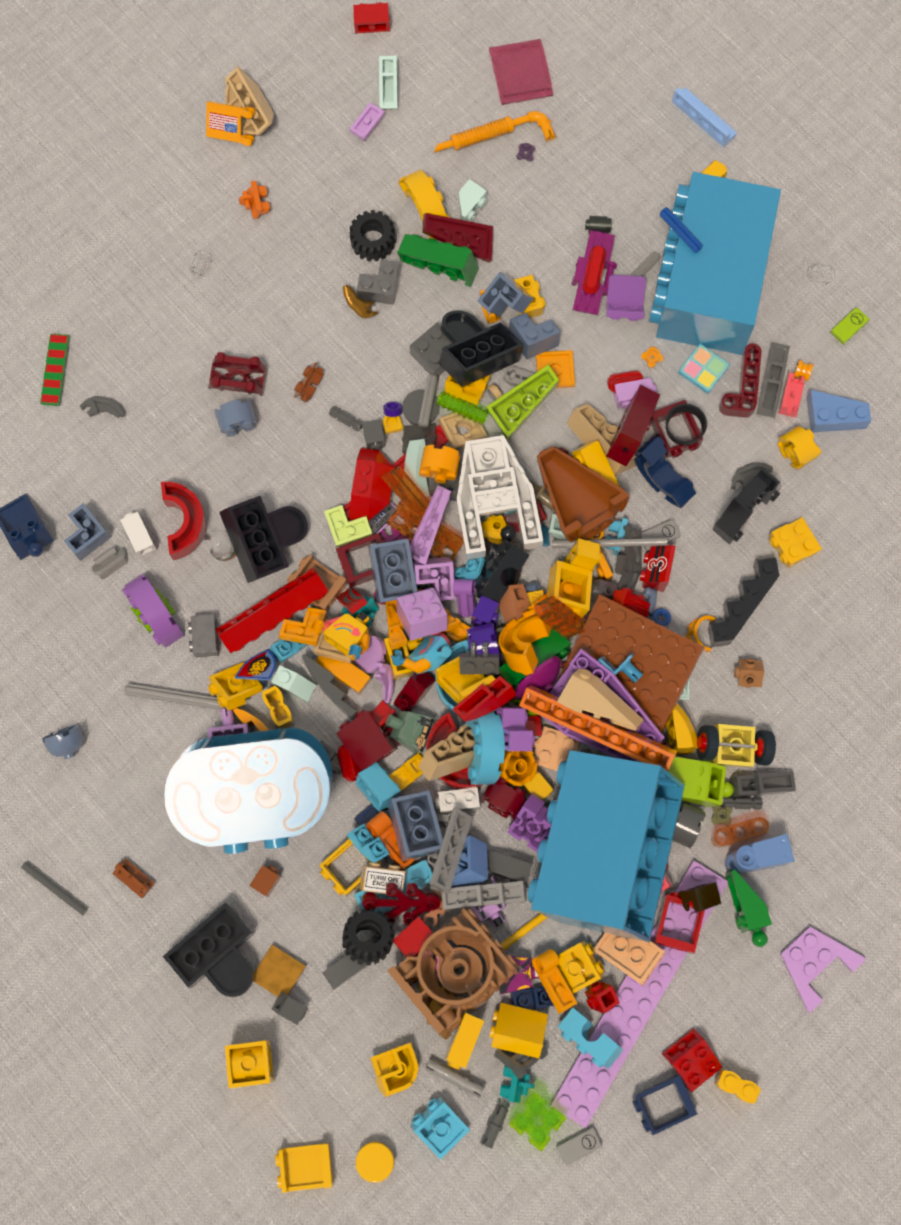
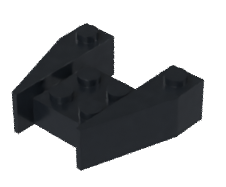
M762 467L740 494L734 497L715 524L713 531L729 545L733 541L737 542L744 535L742 531L751 517L755 506L761 502L767 505L770 501L774 502L780 496L781 482Z

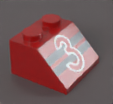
M652 546L649 552H645L643 563H646V568L641 570L639 581H643L642 588L651 587L655 588L656 591H665L670 578L676 546Z

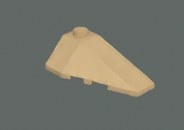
M579 668L571 676L557 701L573 711L582 713L584 710L593 713V717L597 719L606 717L613 724L634 731L644 721L605 683L586 669Z

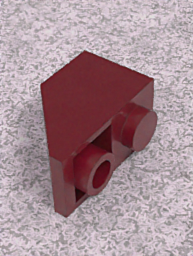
M426 672L415 673L409 678L393 704L402 711L412 712L426 696L436 680Z

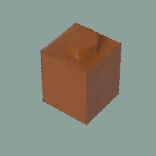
M262 865L249 886L269 897L281 878L277 875L279 871L271 865H268L267 868Z

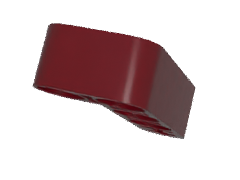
M749 344L745 348L741 363L739 394L727 393L722 397L719 411L723 415L748 418L754 413L757 406L762 354L761 348L757 344ZM746 370H752L754 374H749ZM745 387H750L753 391L749 392L745 390ZM730 402L732 407H728L724 403ZM748 404L751 409H746L743 405Z

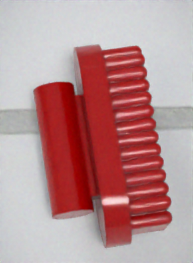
M637 370L613 374L608 378L607 386L611 392L616 394L615 384L641 380L643 376Z
M341 745L337 750V757L342 776L347 781L354 782L361 770L345 746Z

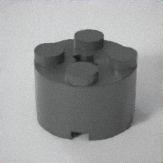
M681 803L673 842L691 849L701 830L700 821L704 822L706 812L686 803Z

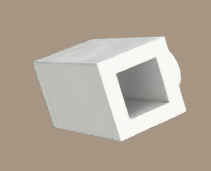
M131 512L126 514L121 519V522L139 558L157 550L139 513Z
M478 787L438 792L439 797L435 798L436 810L440 809L441 814L452 813L453 808H458L461 811L480 809Z

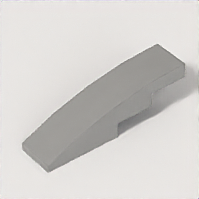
M525 881L451 888L450 893L442 892L443 910L527 902Z

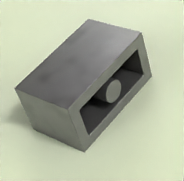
M214 614L191 616V622H188L189 634H192V641H189V649L196 658L219 656L218 634L216 631L217 618Z

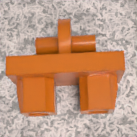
M251 181V187L247 191L242 192L243 196L239 198V204L245 206L246 209L251 208L252 218L258 219L260 214H268L270 205L268 201L260 202V198H266L267 196L266 186H259L256 181Z

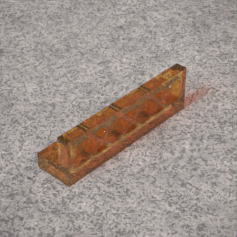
M401 499L395 512L388 519L387 524L412 540L415 534L411 532L410 528L418 529L425 513L404 499ZM396 516L404 519L405 524H398L393 520ZM440 524L434 539L436 545H432L430 552L438 558L448 557L442 552V549L448 548L453 552L449 557L453 561L463 546V538Z

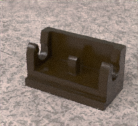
M716 882L698 885L678 892L686 911L690 910L689 901L693 903L695 912L721 904Z

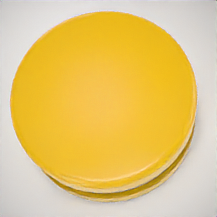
M375 1141L365 1144L359 1150L356 1157L357 1172L368 1182L377 1183L385 1180L391 1174L394 1167V1155L391 1149L381 1142Z

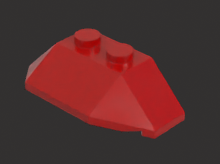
M360 448L351 492L349 520H356L366 516L369 522L390 503L395 468L379 450Z

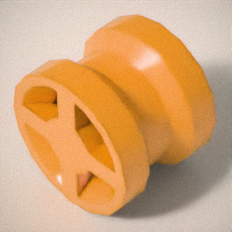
M799 360L794 372V378L803 376L805 378L804 381L808 382L814 364H805L802 360Z

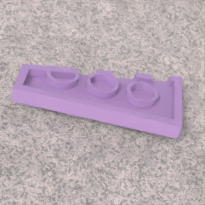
M437 485L410 544L412 559L426 565L446 504L450 499L451 491Z

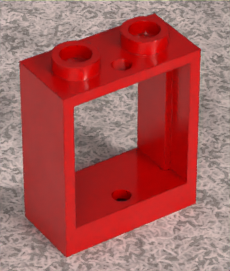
M671 892L670 895L664 896L653 943L694 954L705 910L699 911L696 914L690 943L663 936L662 931L669 903L683 906L681 896ZM689 901L688 904L690 908L694 909L693 903Z

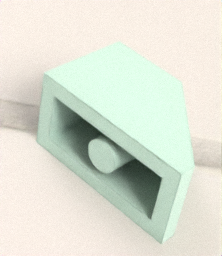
M281 665L271 682L279 690L307 703L316 688L314 683Z

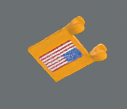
M207 101L206 137L251 146L254 142V136L241 135L242 116L251 119L255 114V109Z

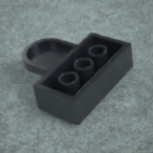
M460 310L450 311L443 316L441 330L452 344L442 348L439 364L461 387L467 386L520 361L523 345L501 322L485 328L473 315Z
M261 496L219 511L247 583L289 567L282 549L303 540L308 531V522L301 510L293 506H285L267 513Z
M225 902L169 950L163 958L188 988H193L204 977H207L222 995L238 997L250 989L254 980L253 968L238 948L254 934L231 906Z

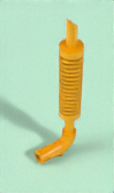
M531 111L527 112V115L512 120L510 116L500 118V120L488 122L487 125L483 124L477 126V128H470V130L458 132L457 135L452 134L450 135V140L437 144L434 153L451 147L456 151L460 147L462 149L470 146V144L474 145L477 142L480 143V141L483 142L487 141V139L490 140V138L499 137L500 134L504 135L514 132V126L526 122H537L538 127H541L545 141H549V137L551 140L555 139L556 135L551 126L552 121L544 113Z

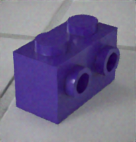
M482 595L472 614L471 625L475 627L493 623L496 626L499 620V603Z

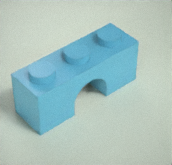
M572 1008L558 1025V1028L563 1031L560 1035L569 1042L573 1039L578 1044L576 1048L584 1055L588 1052L593 1056L591 1061L599 1068L605 1066L609 1069L623 1049L604 1033L598 1040L588 1041L587 1033L593 1024Z

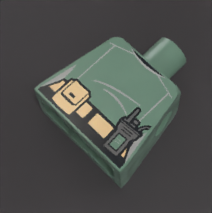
M400 711L397 717L390 714L386 719V725L393 728L391 732L392 739L413 753H423L435 718L408 711Z

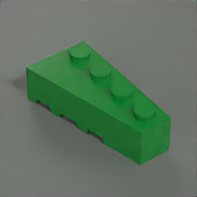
M405 234L397 251L402 262L423 270L427 267L436 275H440V273L446 274L450 277V280L455 282L458 279L463 280L465 285L469 287L472 286L479 270L472 250L468 247H458L448 242L441 243L435 239H425L415 234Z
M556 627L550 631L548 637L540 638L532 644L538 659L536 668L552 657L558 656L562 660L569 654L571 643ZM505 663L499 667V674L495 675V679L501 676L515 691L527 675L513 671Z

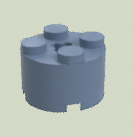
M240 399L220 405L221 409L219 411L217 408L214 410L221 433L226 434L227 437H232L238 434L237 431L244 429L247 432L255 429L257 421L249 399H245L246 402L241 403Z

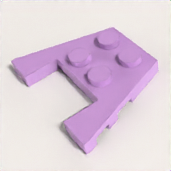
M808 927L780 954L808 1013H811L823 1001L809 986V983L833 960L838 957L851 972H854L866 960L863 956L812 927Z

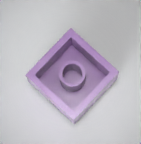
M434 588L397 597V614L410 641L447 630V613Z

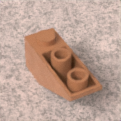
M524 584L509 585V588L499 602L505 625L512 619L517 621L523 617L522 613L529 611V599Z

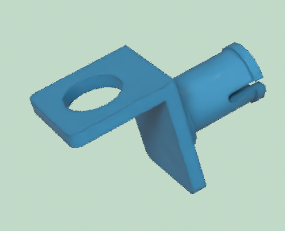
M634 653L617 669L605 657L601 656L598 659L600 663L615 675L619 671H623L634 683L643 675L630 663V659L635 655Z

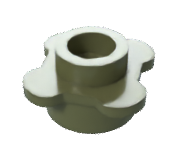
M713 807V824L729 826L731 824L730 814L732 813V808Z

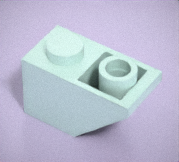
M470 179L459 191L458 201L461 220L471 222L475 218L477 210L485 206L487 191Z

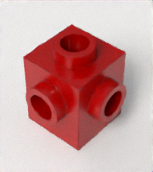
M598 981L591 984L590 988L585 991L586 1002L592 1010L606 1013L620 1003L615 989L610 984Z

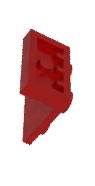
M694 1029L690 1030L662 1053L664 1058L680 1075L690 1092H693L722 1068V1065L705 1039Z

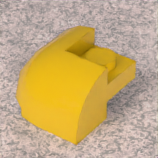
M449 375L445 382V391L458 404L461 400H465L478 405L481 398L484 397L491 375L464 387H461Z
M411 1042L370 1058L376 1075L375 1081L380 1092L385 1097L406 1090L416 1080L419 1068Z

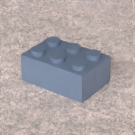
M409 539L368 545L377 603L397 600V597L418 592Z
M430 790L392 798L387 805L402 862L439 853L443 839Z

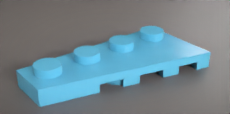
M426 859L403 870L405 871L403 892L406 893V886L409 883H415L421 889L430 882L433 873ZM361 890L354 894L360 909H365L362 905V896L368 893V891ZM373 892L377 894L378 899H398L395 896L390 897L384 893ZM376 907L374 912L377 913L379 910L383 916L384 913L390 912L396 907Z

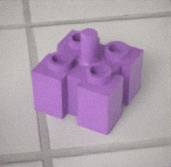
M531 794L507 833L519 841L522 838L529 842L527 846L538 853L541 841L549 837L551 824L547 819L548 807L543 806L545 802Z

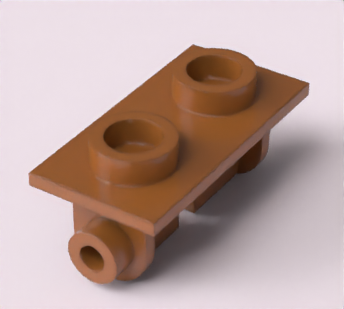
M317 363L311 366L308 365L303 371L302 375H304L302 382L299 381L296 384L294 398L300 395V399L304 402L311 399L316 388L310 384L313 383L317 386L324 375L322 368H315Z
M126 858L122 862L117 863L115 866L116 870L112 873L142 899L155 884Z

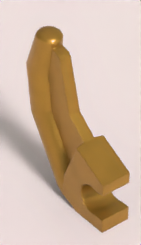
M348 285L343 286L344 298L357 315L361 318H370L378 314L377 311L372 312L370 310V306L374 305L372 301L359 299L351 287Z

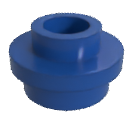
M657 609L652 614V620L666 627L671 621V615L665 609ZM658 616H663L664 621H659Z

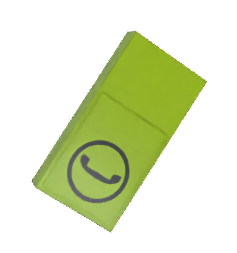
M856 307L830 333L844 345L870 319Z

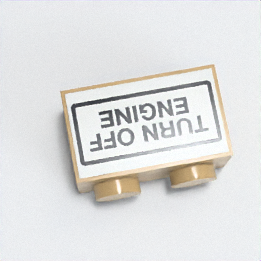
M369 862L368 866L363 865L360 890L386 894V885L395 883L403 891L405 871L400 870V866L388 865V868H381L380 863Z

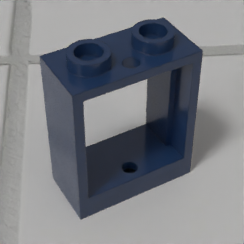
M675 1075L633 1095L635 1099L632 1101L637 1113L641 1112L644 1118L641 1121L646 1133L650 1132L651 1135H655L697 1115V1111L680 1075ZM673 1084L685 1112L654 1126L641 1098Z

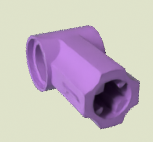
M455 579L453 583V594L457 597L458 615L462 617L471 616L475 610L474 596L476 589L474 586L476 584L473 579Z

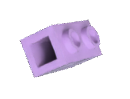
M651 378L615 384L616 394H614L616 407L626 409L640 385L657 393L656 385L652 384Z

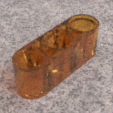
M550 596L534 605L537 617L564 638L569 639L585 631V628L583 629L585 625L583 619L556 597Z
M756 817L726 826L712 834L711 842L715 847L723 848L757 838L769 830V823L763 817ZM755 822L762 824V832L755 830ZM736 828L744 830V837L736 835ZM718 833L725 835V843L718 842L716 838Z

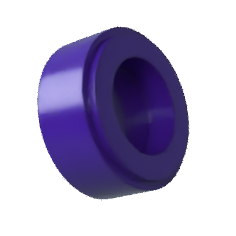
M388 402L383 406V413L388 417L400 416L402 414V405L398 402Z

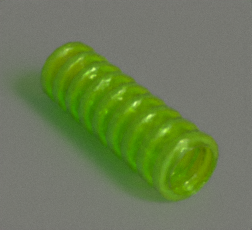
M444 390L440 392L436 401V406H442V409L447 408V411L452 410V413H458V416L463 415V418L468 417V420H474V423L479 422V425L484 424L488 415L487 409L482 410L483 408H478L476 404L473 406L471 402L466 403V400L462 401L460 397L457 399L455 395L446 394Z

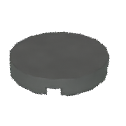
M421 389L409 393L403 400L402 411L406 420L414 426H419L418 422L425 390ZM435 395L429 420L430 424L435 421L439 413V403Z

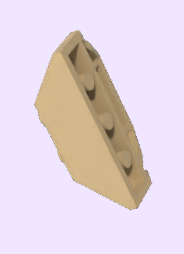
M236 67L225 78V104L254 108L255 114L251 119L242 116L241 133L260 135L272 124L274 113L259 86L240 67Z

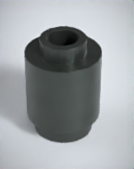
M589 216V219L585 221V230H589V234L590 230L611 233L612 218H607V216Z

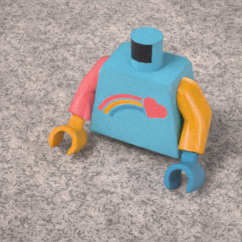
M443 632L427 636L406 659L403 658L400 650H395V656L391 655V659L395 666L403 664V667L416 672V674L439 668L450 657L453 650L450 647L448 637Z

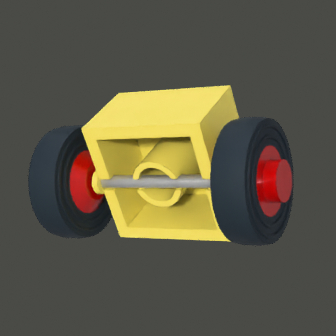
M725 724L703 725L697 734L698 748L696 752L700 760L722 766L754 767V762L758 765L766 766L770 765L774 759L776 740L774 734L768 730H759L755 734V727Z

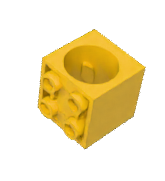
M270 1040L225 1046L228 1089L274 1082Z

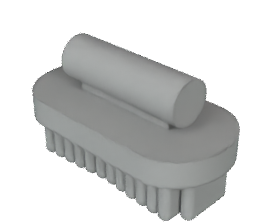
M111 547L93 560L95 564L92 567V571L101 579H105L109 574L127 564L126 552L122 548L114 549V547Z

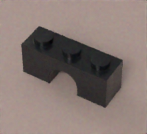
M505 539L498 546L494 557L488 561L483 574L477 578L474 588L480 594L499 603L509 588L500 580L501 573L506 568H514L520 571L530 555L522 548Z

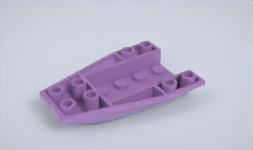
M582 648L549 692L560 697L571 676L579 668L586 669L605 683L644 720L641 726L634 732L658 743H661L665 738L615 674ZM543 717L570 738L615 758L641 762Z

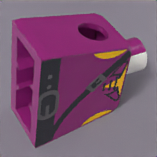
M511 956L519 966L517 969L519 973L509 978L507 984L504 983L499 987L500 995L531 988L532 979H539L534 967H531L530 958Z

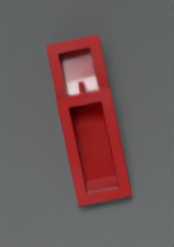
M499 676L487 687L481 684L452 710L463 721L467 722L498 709L515 697L516 693L513 687Z

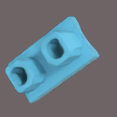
M629 519L615 520L610 525L608 531L618 533L617 539H625L623 526H627ZM609 536L606 537V539H616ZM604 547L613 551L612 555L617 556L620 551V547Z

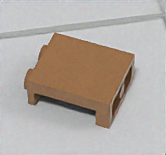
M309 554L307 558L304 557L300 561L299 569L296 573L292 572L287 582L293 581L314 567L329 592L322 599L315 600L310 604L317 609L328 612L337 600V596L348 585L346 578L336 575Z

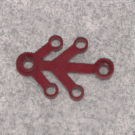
M395 883L387 884L386 894L390 897L395 896L398 899H378L377 894L373 892L365 893L362 896V905L367 911L370 909L375 910L376 907H396L383 915V917L387 915L390 918L388 922H392V924L395 923L397 916L411 907L417 908L411 912L404 913L403 922L406 925H410L423 912L434 911L441 905L437 894L433 892L424 893L415 883L407 884L406 893L400 890Z

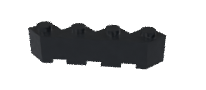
M776 557L756 561L753 566L756 579L742 581L738 586L741 600L726 602L723 607L726 622L710 624L708 633L711 647L730 645L780 576Z

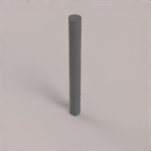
M23 863L21 868L74 910L82 916L87 912V908L29 863Z

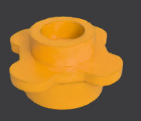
M654 346L641 355V358L648 363L650 368L655 367L656 363L663 361V355Z

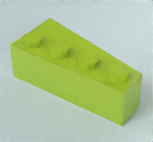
M548 364L486 407L487 412L507 441L559 385V379Z

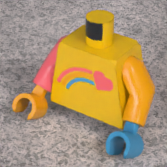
M360 612L356 618L346 613L342 617L339 616L326 621L320 619L313 620L310 628H317L316 634L324 631L325 642L351 660H358L360 655L369 650L370 636L368 628L365 626L369 621V617L365 613Z

